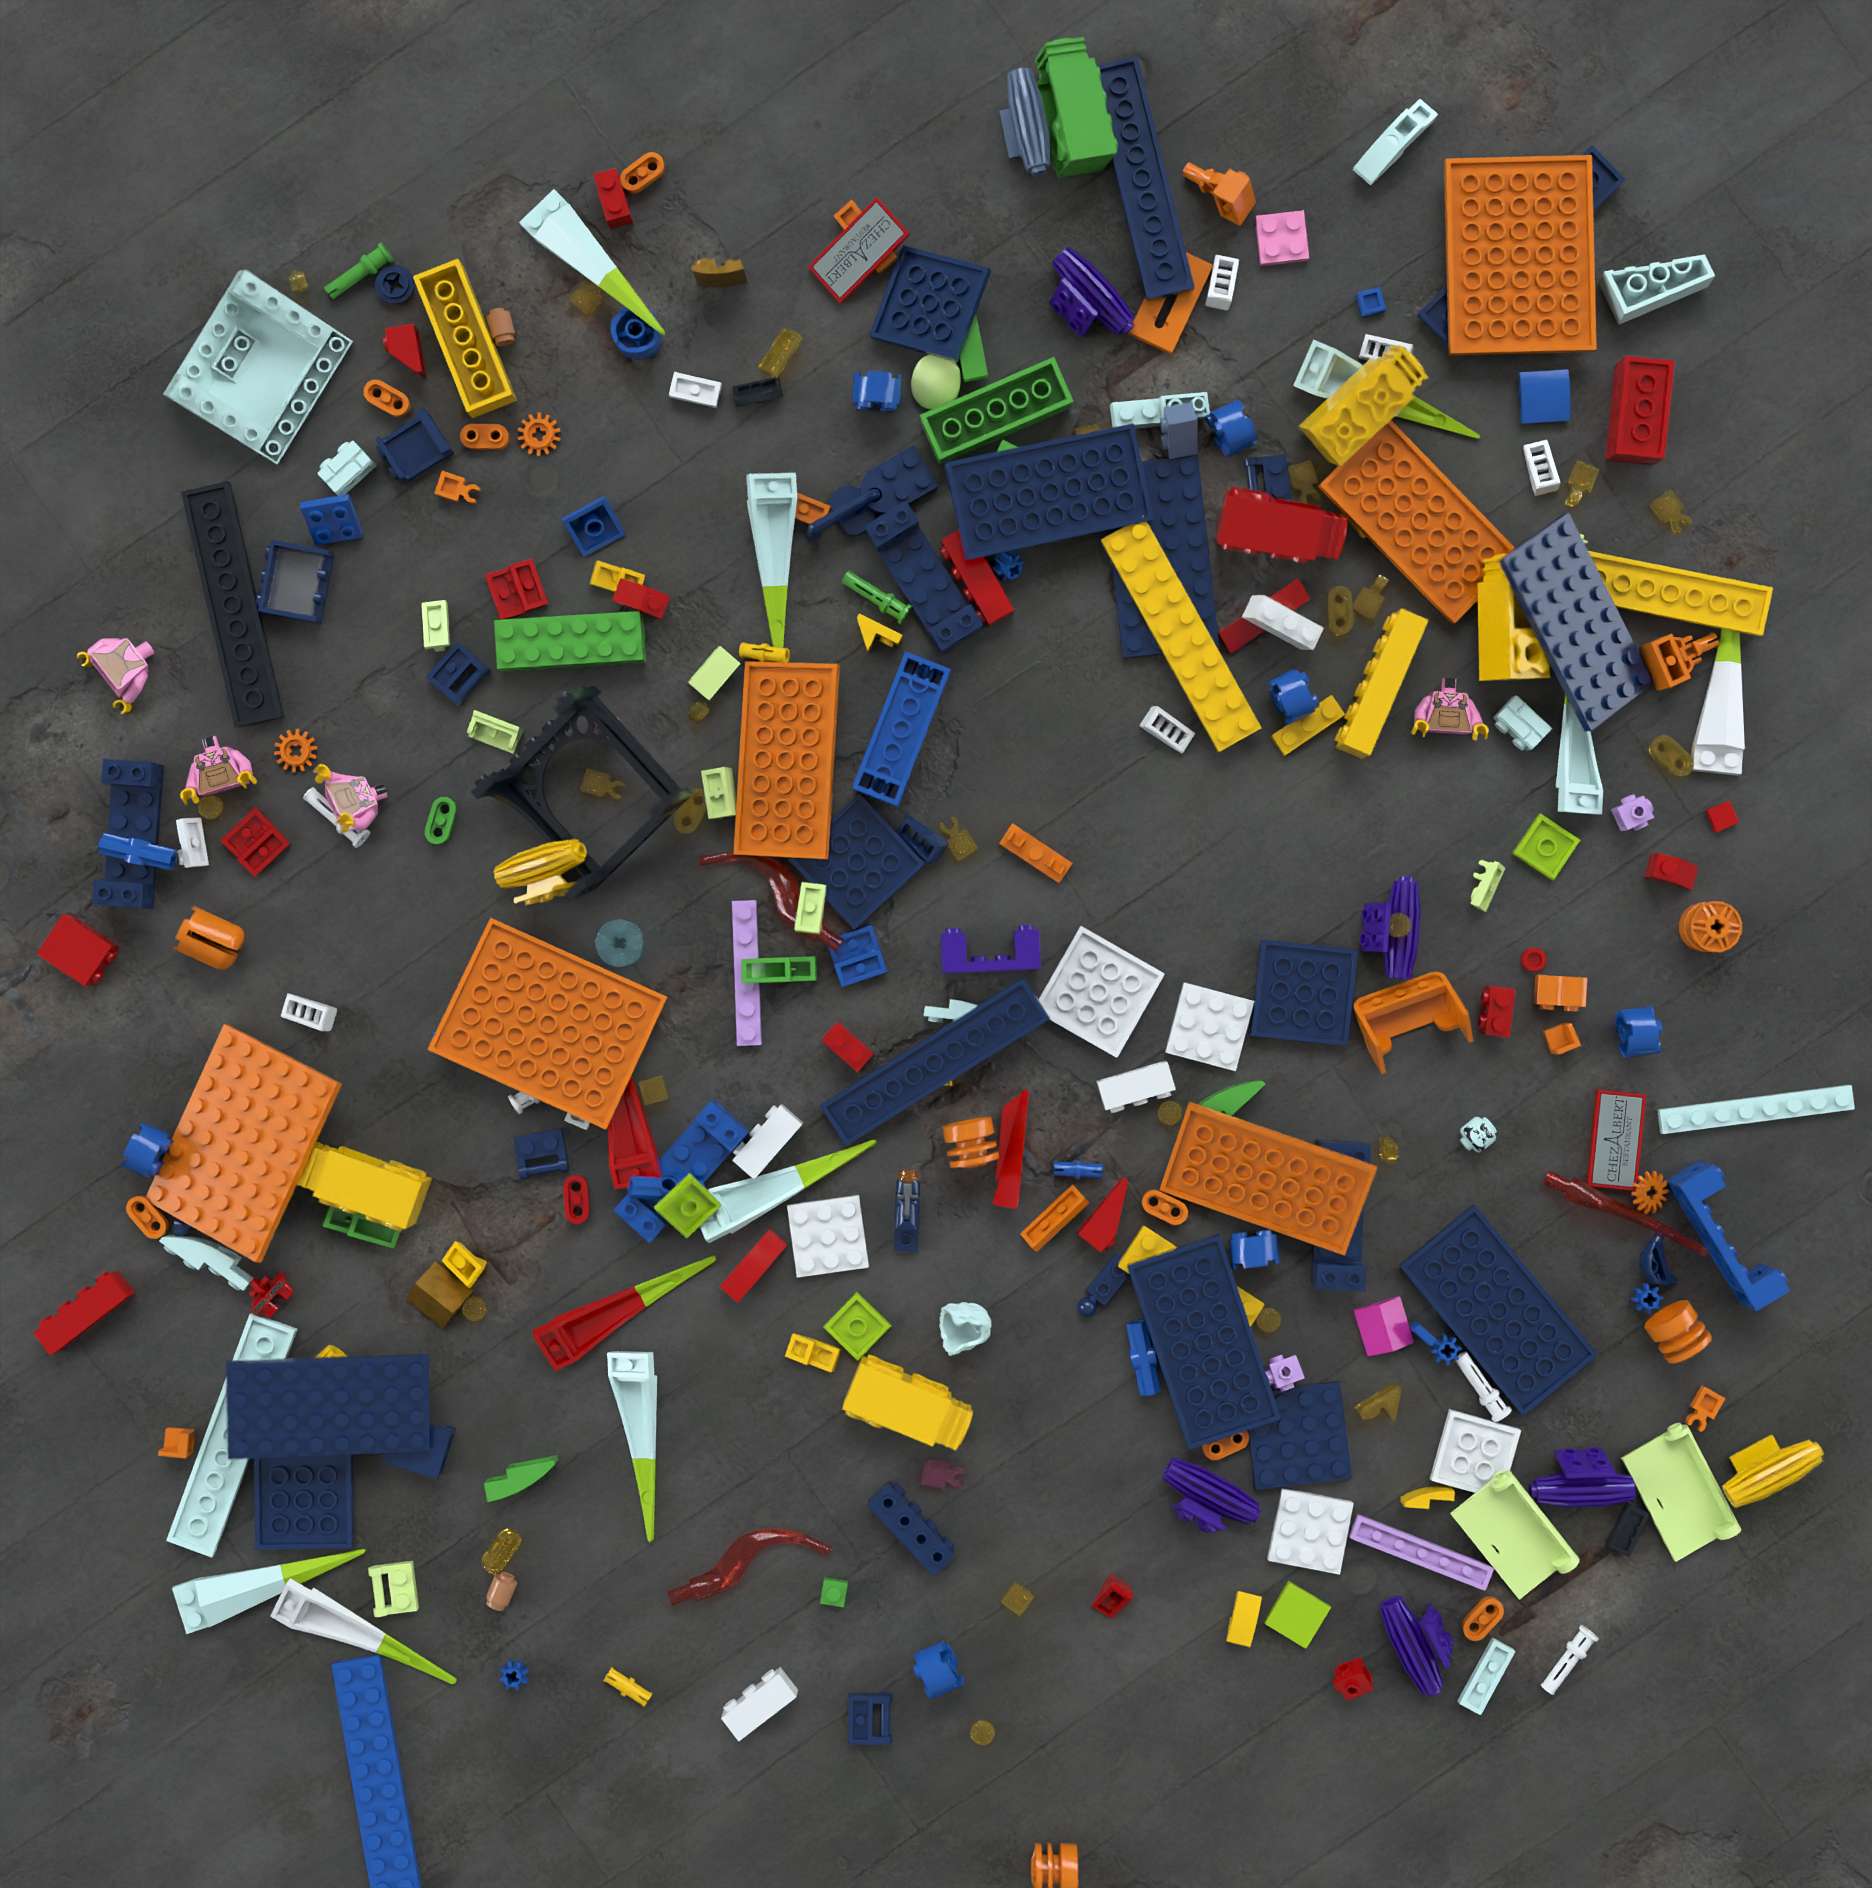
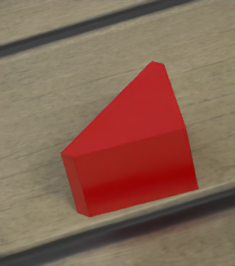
M1110 1574L1092 1602L1091 1607L1112 1619L1132 1600V1588Z

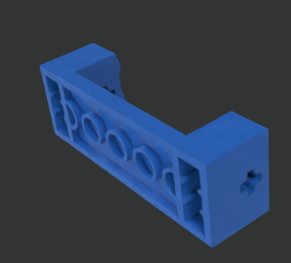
M905 651L852 786L853 791L896 808L899 807L935 709L950 677L951 669Z
M713 1099L659 1160L662 1176L671 1174L683 1180L690 1173L698 1181H703L704 1183L750 1130L718 1101ZM627 1194L613 1210L649 1243L668 1223L654 1208L658 1203L655 1200L630 1198Z
M1697 1161L1667 1179L1668 1186L1739 1303L1758 1311L1790 1291L1786 1285L1788 1280L1781 1270H1776L1773 1267L1759 1264L1748 1271L1743 1264L1740 1265L1735 1258L1738 1256L1736 1250L1730 1243L1727 1244L1723 1236L1725 1233L1717 1222L1714 1223L1710 1217L1712 1211L1705 1202H1701L1726 1186L1722 1180L1725 1178L1724 1174L1718 1166Z

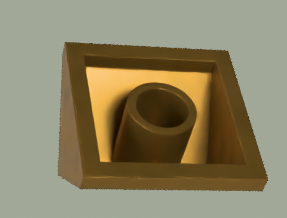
M435 1261L414 1284L406 1300L444 1329L474 1290L467 1287L458 1277Z

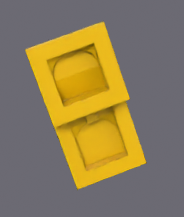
M597 560L589 584L615 592L620 578L643 585L645 575Z
M793 1333L785 1357L832 1373L835 1370L841 1349Z
M1450 1486L1425 1487L1401 1496L1400 1502L1404 1507L1429 1509L1430 1499L1454 1501L1455 1491Z
M1240 1591L1236 1593L1226 1642L1246 1647L1251 1646L1262 1597Z

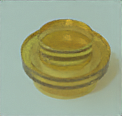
M295 269L291 270L292 276H288L293 291L297 290L299 294H303V291L308 289L303 271L296 272Z
M699 701L695 702L688 710L691 713L688 718L690 720L693 719L696 723L699 722L710 711L707 707L708 703L706 701L702 703Z
M206 795L200 799L198 811L204 818L214 819L222 813L223 803L217 796Z
M1402 913L1391 915L1389 933L1394 937L1406 936L1411 930L1409 917Z
M1165 1101L1159 1106L1158 1117L1164 1124L1173 1125L1181 1119L1182 1109L1178 1103Z
M473 1296L463 1303L462 1312L467 1319L477 1321L485 1316L487 1305L482 1298Z
M1264 1308L1258 1314L1256 1323L1262 1331L1273 1332L1280 1326L1281 1318L1275 1309Z
M978 1720L972 1725L971 1738L975 1743L986 1745L993 1740L995 1731L989 1721Z

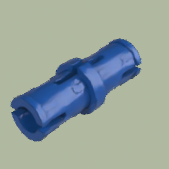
M1076 1160L1075 1163L1054 1161L1053 1176L1075 1177V1179H1080V1177L1102 1179L1103 1164L1081 1163V1160Z

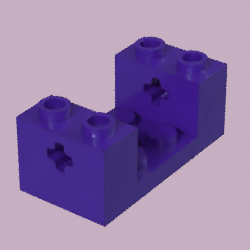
M1019 925L1018 930L1013 931L1014 960L1010 959V955L995 956V961H986V956L971 957V962H967L966 933H960V928L946 929V934H941L943 973L1041 969L1039 929L1034 930L1033 925Z

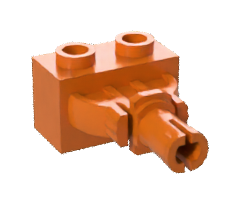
M1190 162L1183 169V177L1199 184L1201 192H1208L1214 196L1220 216L1241 226L1256 204L1250 178L1245 173L1229 169L1224 175L1212 168L1205 171Z
M1709 633L1707 636L1688 644L1685 643L1693 640L1692 636L1679 638L1669 634L1638 647L1656 690H1664L1690 679L1689 673L1694 665L1702 661L1701 657L1694 660L1692 658L1717 648L1719 640L1708 643L1718 638L1716 634Z

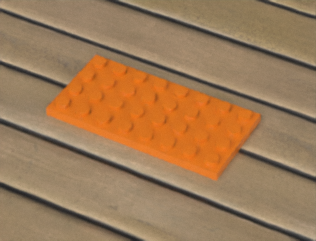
M1392 420L1385 424L1343 465H1338L1318 485L1322 492L1451 624H1455L1478 600V583L1484 582L1485 572H1483V568H1485L1483 559H1489L1498 554H1507L1515 548Z
M745 661L733 854L828 859L840 665Z
M1189 1102L1159 1191L1345 1256L1377 1166Z

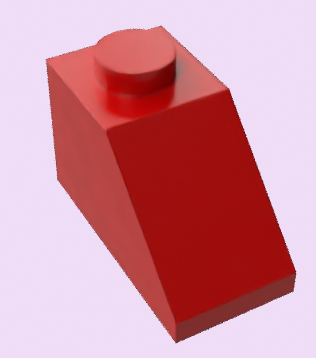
M414 324L385 328L386 337H383L385 351H389L397 361L420 377H427L418 328Z
M620 578L612 601L632 610L640 611L642 614L654 619H662L670 596L647 586Z
M1655 853L1650 855L1644 877L1692 890L1698 866L1683 859Z

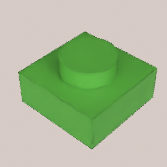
M824 1577L820 1604L844 1607L848 1581Z

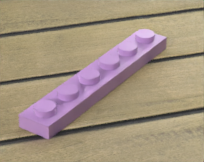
M757 900L732 901L737 1046L762 1045L760 983H742L741 959L759 958Z
M1360 1514L1356 1515L1349 1533V1537L1353 1540L1486 1591L1494 1571L1491 1565Z

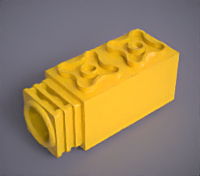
M1391 345L1389 347L1390 350L1383 353V357H1378L1377 359L1370 358L1298 426L1328 462L1339 466L1343 465L1414 398L1412 393L1415 391V387L1420 386L1422 380L1428 379L1421 364L1407 349L1400 345Z
M1498 554L1492 558L1483 559V563H1485V568H1483V572H1485L1484 582L1478 583L1479 681L1550 678V663L1498 562L1506 554Z
M316 1142L297 1185L314 1191L313 1196L320 1198L319 1202L339 1208L350 1214L362 1213L365 1215V1219L402 1231V1228L406 1229L416 1224L432 1178L427 1177V1173L422 1170L406 1166L397 1161L390 1160L388 1163L344 1146H339V1149Z
M868 1355V1357L862 1356L844 1399L842 1409L846 1410V1414L877 1428L887 1427L930 1446H933L936 1442L956 1451L967 1433L973 1416L971 1405L953 1398L951 1392L948 1391L949 1388L941 1383L934 1382L916 1373H913L912 1376L903 1372L904 1369L902 1367L885 1362L873 1355Z

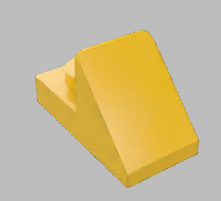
M858 614L857 620L868 653L877 636L880 637L879 642L889 647H892L893 644L899 647L903 639L902 634Z
M457 1241L454 1242L442 1259V1262L469 1288L472 1287L487 1263L486 1260L475 1257L462 1243Z

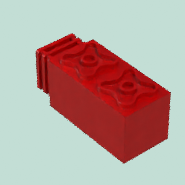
M1231 486V490H1224L1215 538L1217 543L1222 545L1221 548L1226 550L1241 551L1260 555V551L1269 553V556L1273 558L1288 559L1301 563H1308V559L1315 560V556L1338 560L1345 542L1347 518L1341 513L1337 514L1320 510L1321 506L1273 498L1268 492Z

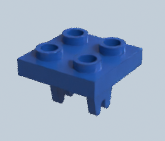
M349 494L301 502L300 509L315 546L363 537V530Z

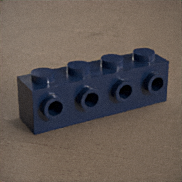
M889 1480L868 1499V1506L934 1576L955 1557V1550L953 1549L955 1546L947 1536L943 1538L937 1532L938 1527L930 1518L926 1520L920 1514L922 1510L915 1501H908L904 1496L906 1494L904 1489L898 1483L893 1484Z

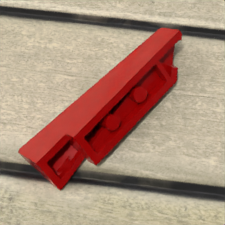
M1024 1089L1013 1100L1002 1107L998 1145L999 1158L997 1159L995 1180L999 1181L993 1205L1018 1209L1029 1089Z

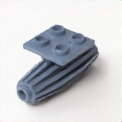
M1018 68L1012 70L1007 75L1009 109L1000 110V117L1009 159L1021 157L1026 171L1031 172L1034 176L1045 174L1047 172L1046 169L1050 166V136L1042 96L1030 68Z

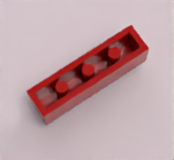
M959 530L941 539L942 547L939 549L946 561L951 560L954 566L951 569L958 582L962 580L966 589L963 592L970 603L974 601L978 610L975 612L982 624L986 622L987 626L990 627L1013 614L1014 609L985 557L965 561Z
M106 1271L95 1279L96 1285L92 1288L89 1286L83 1288L76 1294L78 1298L72 1303L70 1300L57 1308L58 1314L54 1317L49 1315L38 1323L39 1328L33 1334L50 1356L60 1352L135 1294L119 1271L112 1273Z

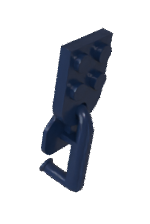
M913 445L869 470L864 476L860 488L846 485L834 492L829 500L832 512L811 523L808 526L806 537L810 542H816L820 538L821 531L837 522L840 523L847 534L859 535L865 531V525L874 521L876 513L883 515L904 501H907L908 505L938 489L939 486Z

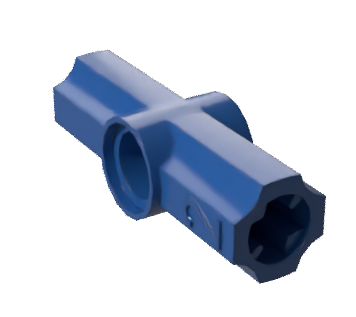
M103 833L98 845L100 854L121 858L125 862L133 864L151 865L168 870H173L178 857L177 850L153 845L152 842L131 837L128 839Z
M665 1174L661 1178L631 1176L629 1179L628 1196L636 1199L655 1200L659 1203L682 1179H678L671 1174Z
M1145 1319L1126 1323L1131 1348L1129 1349L1132 1368L1136 1373L1140 1396H1149L1161 1392L1156 1371V1355L1154 1347L1151 1345L1150 1333Z

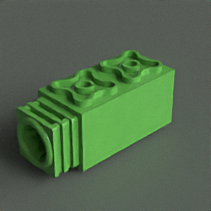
M1084 37L1075 39L1062 38L1047 42L1035 58L1037 71L1039 72V80L1036 83L1042 96L1050 136L1051 165L1053 170H1056L1057 178L1103 171L1118 150L1117 140L1112 131V118L1107 113L1105 105L1106 93L1101 85L1100 69L1096 66L1095 59L1088 57Z

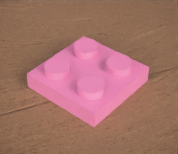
M1304 210L1258 215L1255 217L1260 266L1309 260Z

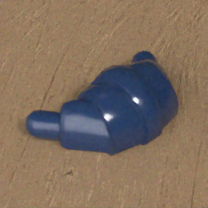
M1657 1231L1653 1239L1645 1246L1644 1251L1640 1253L1639 1268L1650 1283L1673 1286L1678 1283V1279L1669 1272L1666 1258L1663 1254V1244L1661 1243L1664 1239V1233Z

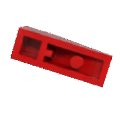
M1124 1176L1120 1178L1077 1231L1083 1239L1100 1253L1104 1249L1109 1250L1116 1241L1114 1236L1117 1233L1128 1180Z

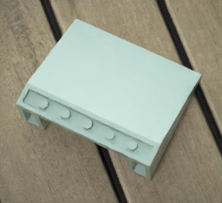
M247 270L238 271L163 395L273 463L278 464L353 341Z

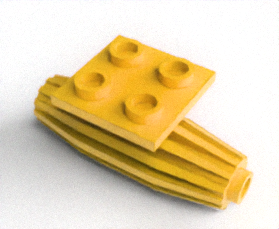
M576 839L546 843L520 852L497 865L494 870V878L501 888L527 886V894L513 898L515 903L525 902V905H531L538 902H547L553 900V897L564 896L576 883H567L561 874L584 862L586 848L583 843Z
M1769 1435L1729 1457L1737 1475L1722 1486L1723 1491L1735 1508L1765 1499L1804 1477L1822 1462L1821 1456L1824 1453L1817 1442L1812 1443L1810 1440L1780 1449L1774 1436Z

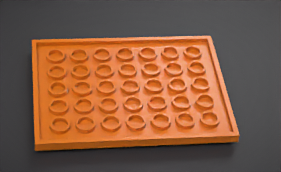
M1592 155L1445 159L1444 186L1449 356L1595 352L1597 344Z
M490 918L427 1050L607 1130L668 997Z
M224 1024L173 1135V1143L169 1148V1152L165 1153L162 1162L164 1164L159 1170V1175H155L146 1198L156 1207L254 1262H262L342 1083L233 1026Z

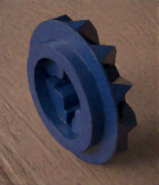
M389 265L378 273L375 281L376 291L387 303L398 305L403 301H407L410 295L413 294L415 282L412 274L403 266ZM399 279V284L403 289L396 288L392 292V287L387 281L396 282Z

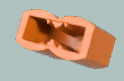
M1535 975L1533 1004H1540L1539 1009L1554 1010L1555 1005L1564 1006V1011H1579V1007H1586L1587 978Z

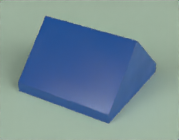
M605 496L561 519L583 557L626 535Z

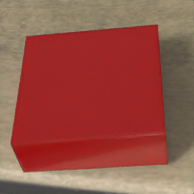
M1730 800L1705 810L1714 833L1739 823Z

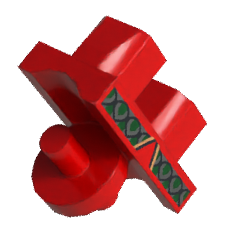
M280 1271L272 1280L265 1275L262 1280L253 1278L250 1281L253 1289L249 1295L255 1298L251 1302L253 1307L251 1312L255 1315L260 1312L271 1318L278 1309V1304L271 1299L277 1295L286 1301L293 1294V1287L286 1281V1275Z

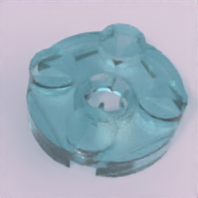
M623 919L611 920L605 923L598 931L595 946L598 955L605 963L615 967L629 966L641 957L644 950V936L641 929L631 921ZM616 937L619 939L624 937L626 939V942H624L626 947L624 949L620 947L616 949L614 947Z

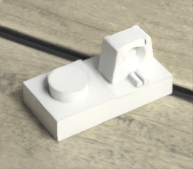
M201 818L176 820L182 848L177 851L179 864L185 865V868L208 866L209 862Z

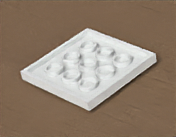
M1080 926L1042 992L1039 1001L1050 1016V1020L1117 1058L1165 974Z

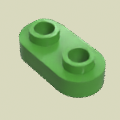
M440 797L432 804L425 827V836L433 844H444L450 838L458 812L457 804L451 798ZM444 805L449 806L450 810L447 814L442 812ZM437 828L442 829L443 833L440 837L435 835Z

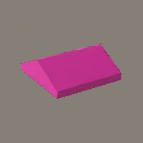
M1400 1296L1353 1309L1367 1356L1393 1352L1414 1343Z

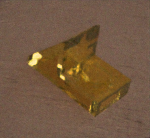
M1394 1381L1354 1408L1363 1420L1366 1418L1369 1420L1380 1414V1409L1384 1408L1390 1419L1395 1423L1402 1389Z

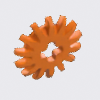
M537 413V419H534L532 414L528 415L531 421L527 423L523 419L521 422L525 425V428L518 427L517 430L523 433V436L517 437L518 440H525L521 447L524 449L529 446L528 454L530 455L534 450H537V456H540L542 449H544L546 455L550 454L547 447L551 446L553 449H556L557 446L552 442L553 440L560 441L561 439L555 436L556 433L561 432L560 428L553 429L557 423L556 420L549 423L550 415L548 414L545 419H542L541 413ZM537 428H540L542 432H546V435L542 437V441L533 438Z
M296 729L295 735H292L291 731L287 730V738L283 735L279 736L283 741L282 744L275 742L274 745L280 747V751L274 752V755H281L277 763L285 762L286 764L283 767L285 770L291 765L292 772H296L297 766H300L301 771H305L304 763L311 767L312 763L308 759L310 757L317 758V755L311 754V751L317 750L318 747L310 746L315 739L312 737L307 740L308 732L306 731L300 736L299 729ZM292 745L296 747L301 745V756H291Z
M1646 1171L1644 1172L1645 1178L1640 1175L1637 1177L1640 1182L1633 1184L1636 1187V1191L1631 1192V1196H1636L1633 1204L1640 1203L1637 1210L1641 1211L1644 1209V1214H1648L1651 1210L1652 1214H1654L1657 1207L1659 1209L1663 1208L1660 1200L1667 1202V1199L1662 1194L1669 1193L1668 1189H1663L1668 1182L1666 1180L1662 1182V1174H1659L1657 1177L1656 1171H1652V1175ZM1652 1186L1655 1194L1650 1199V1196H1647V1191H1650Z

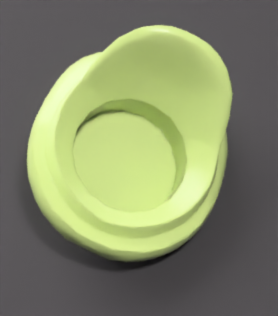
M926 355L921 358L914 369L911 379V390L917 403L924 408L933 410L955 400L961 384V372L957 363L932 355Z

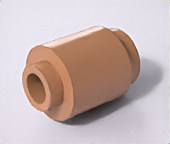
M504 308L492 309L490 314L486 316L492 340L495 341L496 346H507L514 343V336L516 334L510 312L504 311Z
M501 1572L494 1575L486 1595V1605L488 1607L503 1611L505 1606L509 1605L517 1585L512 1574Z

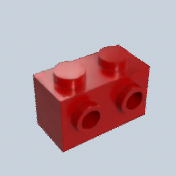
M1485 986L1480 1000L1482 1013L1478 1017L1479 1034L1510 1038L1516 989Z

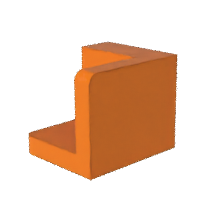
M1564 1022L1542 1031L1551 1054L1559 1055L1581 1046L1572 1023Z
M166 1428L164 1447L158 1450V1456L188 1458L194 1453L196 1429Z

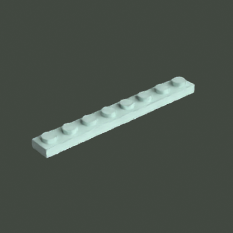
M1842 1085L1657 1109L1660 1133L1667 1134L1853 1110L1855 1107L1852 1085Z

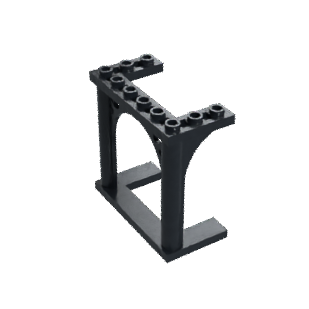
M584 686L579 690L575 688L570 692L567 690L557 698L559 703L553 708L559 716L554 721L552 719L541 728L543 732L538 737L534 736L525 744L527 749L522 754L518 752L509 760L511 765L506 770L503 768L497 773L493 771L489 775L483 774L475 781L476 787L471 791V794L476 799L490 796L509 805L521 814L548 843L573 840L575 838L549 809L544 794V775L550 759L562 746L575 740L592 739L603 742L615 749L660 797L661 800L648 811L651 818L601 867L586 852L584 862L572 868L580 879L564 894L570 902L596 890L694 794L688 787L681 789L598 698L601 692L596 686L587 688ZM580 716H584L588 722V729L584 734L577 728V720ZM595 723L598 725L596 728L601 731L598 735L593 732ZM571 726L573 733L568 737L565 735V732L569 731ZM550 744L554 745V750L549 748ZM536 759H538L541 763L538 769L533 766H530L531 764H535L538 762L536 761ZM524 772H532L537 776V781L534 784H527L522 780V775ZM536 789L538 792L537 797L535 798L533 792L529 793L527 790Z

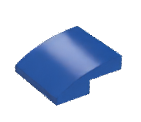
M1568 369L1519 372L1520 423L1570 421V381Z
M872 924L826 939L842 987L888 972Z

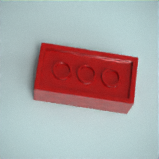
M1625 356L1615 364L1605 461L1655 465L1665 458L1675 361Z

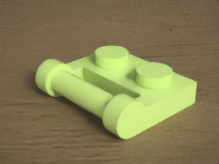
M413 1561L375 1565L368 1568L369 1576H372L375 1599L374 1617L412 1612L419 1609ZM388 1573L392 1605H385L381 1574Z

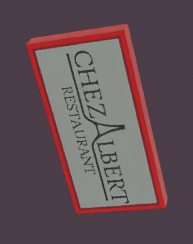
M876 197L808 268L842 304L911 234L881 200Z
M1596 1089L1587 1186L1636 1191V1187L1633 1184L1638 1181L1646 1103L1645 1094Z

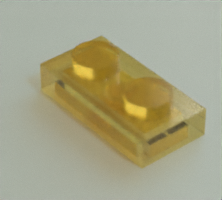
M784 327L757 368L763 373L777 378L784 370L792 354L798 349L803 337L797 332Z

